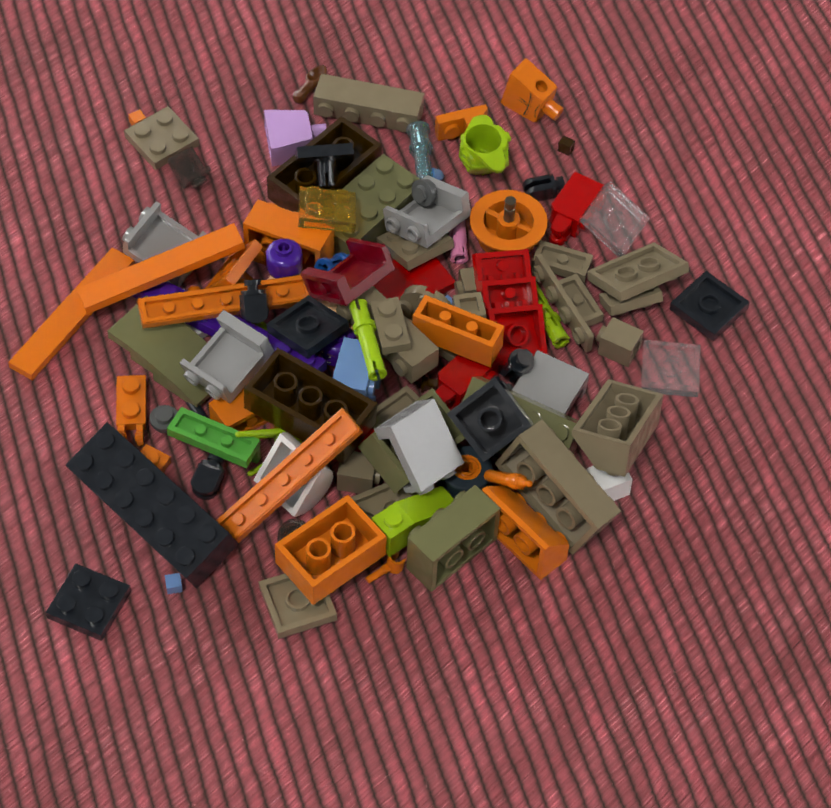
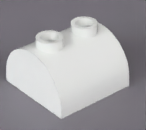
M288 432L280 433L256 474L254 481L256 483L261 481L299 447L301 443ZM327 466L322 468L281 506L293 517L308 512L322 499L329 489L333 479L332 470Z

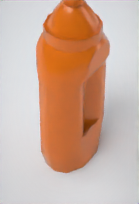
M490 469L484 473L486 481L505 485L511 489L522 490L526 486L530 488L533 485L532 481L527 480L526 476L521 473H508Z

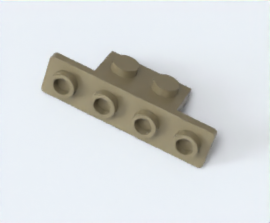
M541 253L535 255L534 267H532L533 276H536V281L538 283L541 282L545 288L549 302L556 305L562 322L564 324L567 323L572 330V336L576 344H581L586 353L592 351L594 335L589 326L602 322L603 312L578 274L558 280Z

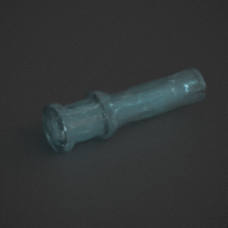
M424 121L412 122L407 126L406 132L410 137L409 152L414 157L416 176L420 179L427 175L433 177L430 160L433 146L428 137L430 126Z

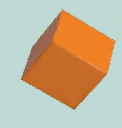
M140 109L128 114L129 122L132 126L146 119Z

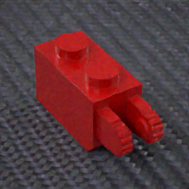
M578 172L573 173L551 204L549 222L552 233L549 235V242L562 246L570 236L576 238L582 229L586 230L588 228L594 211L599 212L605 200V197L602 196L604 184Z
M457 355L438 372V387L435 392L451 411L462 403L473 376H482L488 380H492L496 376L499 377V360L495 359L490 368Z

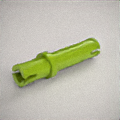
M536 283L538 304L543 305L545 332L549 336L554 348H562L569 343L570 337L560 323L561 318L559 314L553 311Z
M358 299L359 310L355 300H353L349 304V310L354 320L353 331L355 336L359 338L368 378L372 381H378L375 370H378L380 379L386 377L387 370L385 369L375 335V321L370 318L368 304L365 299Z

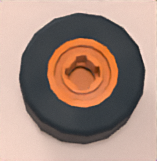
M471 446L457 447L464 463L455 469L456 473L445 480H439L440 486H443L453 498L463 490L468 491L474 485L482 490L486 486L492 485V482L484 479L485 471L488 469L493 470L492 461L489 458L483 462Z

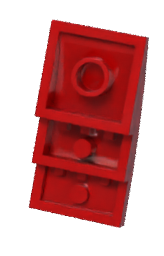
M529 249L472 254L476 291L482 294L486 319L505 326L503 346L496 357L499 360V366L504 365L509 355L516 349H527L533 356L537 350L548 355L543 305L538 304L536 276L531 275Z

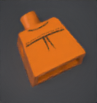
M527 58L510 73L501 104L531 122H537L544 114L555 121L564 110L562 106L553 100L557 91V85Z

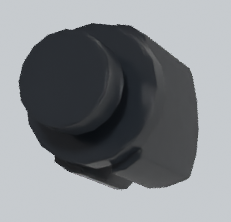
M553 174L528 178L522 184L524 192L537 201L556 198L557 191L560 193L565 186L563 176L556 177L555 180Z
M261 279L244 280V286H247V290L240 291L241 316L249 323L263 322L269 315L268 293H266V289L259 290Z
M527 349L514 350L509 355L499 374L505 377L513 370L508 380L514 383L533 368V354Z
M209 453L206 460H201L198 463L190 481L192 492L197 498L210 500L217 495L224 479L225 469L222 466L225 459Z

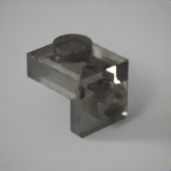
M193 147L170 157L167 161L183 189L191 185L193 188L201 186L207 182V176L211 172L209 165L203 166Z

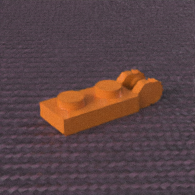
M146 375L117 376V431L127 439L126 430H136L135 442L137 446H144V430H146L147 420Z

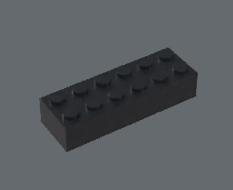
M108 422L65 465L196 589L239 545L228 531Z

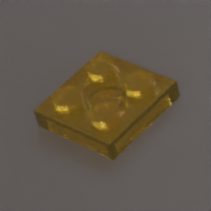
M300 186L298 227L355 233V192H349L344 189L329 190L316 186Z

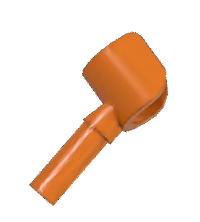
M400 551L391 557L388 556L386 563L381 568L366 576L367 583L370 584L388 572L392 574L402 572L406 559L395 562Z

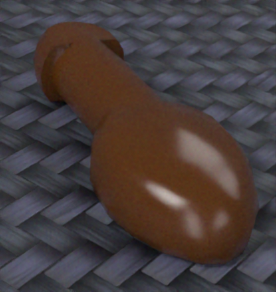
M316 66L306 74V82L293 94L295 103L301 104L305 102L306 97L317 87L320 75L328 74L326 66Z

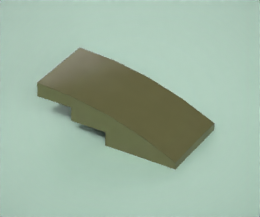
M136 304L107 331L108 338L129 351L131 359L150 371L155 382L185 402L198 407L210 397L205 391L204 386L201 384L194 386L183 376L185 371L180 365L182 359L191 362L207 344L203 338L185 323L142 329L138 305Z

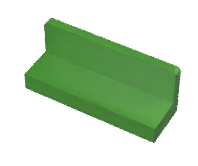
M181 407L167 427L168 436L244 468H247L250 462L257 464L261 459L260 439L255 437H236L235 433L238 430Z

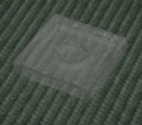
M610 181L604 186L580 222L612 252L621 257L625 255L650 218Z
M644 340L641 388L666 395L698 397L701 345Z

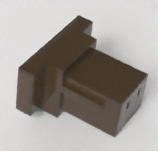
M423 375L421 393L432 388L437 390L438 379H428V377Z

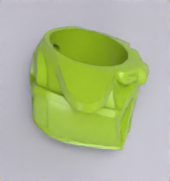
M479 115L473 117L465 132L460 136L459 158L464 164L467 172L474 175L503 172L505 167L509 166L508 144L511 141L509 132H505L499 125H494L490 116Z

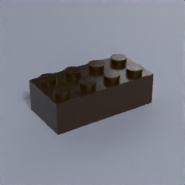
M341 116L306 145L353 143L354 155L351 159L333 161L336 186L328 187L327 174L325 173L326 186L318 187L317 163H296L294 154L267 176L268 199L281 208L292 212H299L310 218L382 155V144Z
M278 347L244 387L245 409L303 442L341 408H344L362 429L363 433L334 458L342 464L347 461L376 423L377 402Z

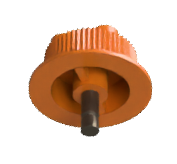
M498 190L488 193L474 204L470 213L471 230L478 239L480 247L486 252L529 249V252H531L534 245L543 238L547 229L548 220L543 206L532 196L516 190Z

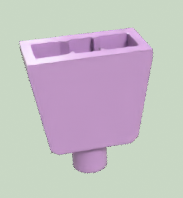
M264 110L265 133L271 165L277 166L285 163L295 154L297 147L306 146L326 129V124L310 125L308 112L305 110Z

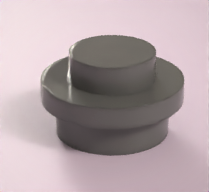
M418 179L412 184V196L419 205L425 207L431 205L436 199L437 188L431 180Z
M161 405L154 408L149 416L151 426L159 433H167V427L177 414V410L169 405Z

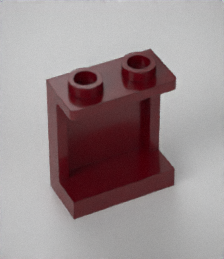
M350 237L346 240L350 255L331 270L324 271L308 267L300 273L309 296L347 306L395 270L389 249L384 244Z

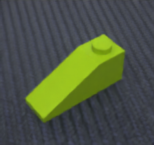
M443 486L434 488L422 495L417 494L396 501L371 518L387 536L386 554L389 557L407 546L408 535L415 527L423 526L430 521L432 515L438 509H445L453 502L454 498Z

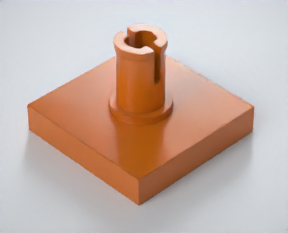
M254 239L245 245V249L229 255L204 289L244 283V280H254L245 271L263 246Z

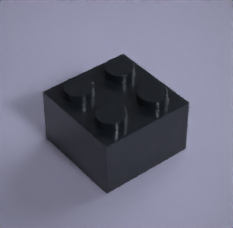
M498 376L494 377L447 413L483 462L534 424Z

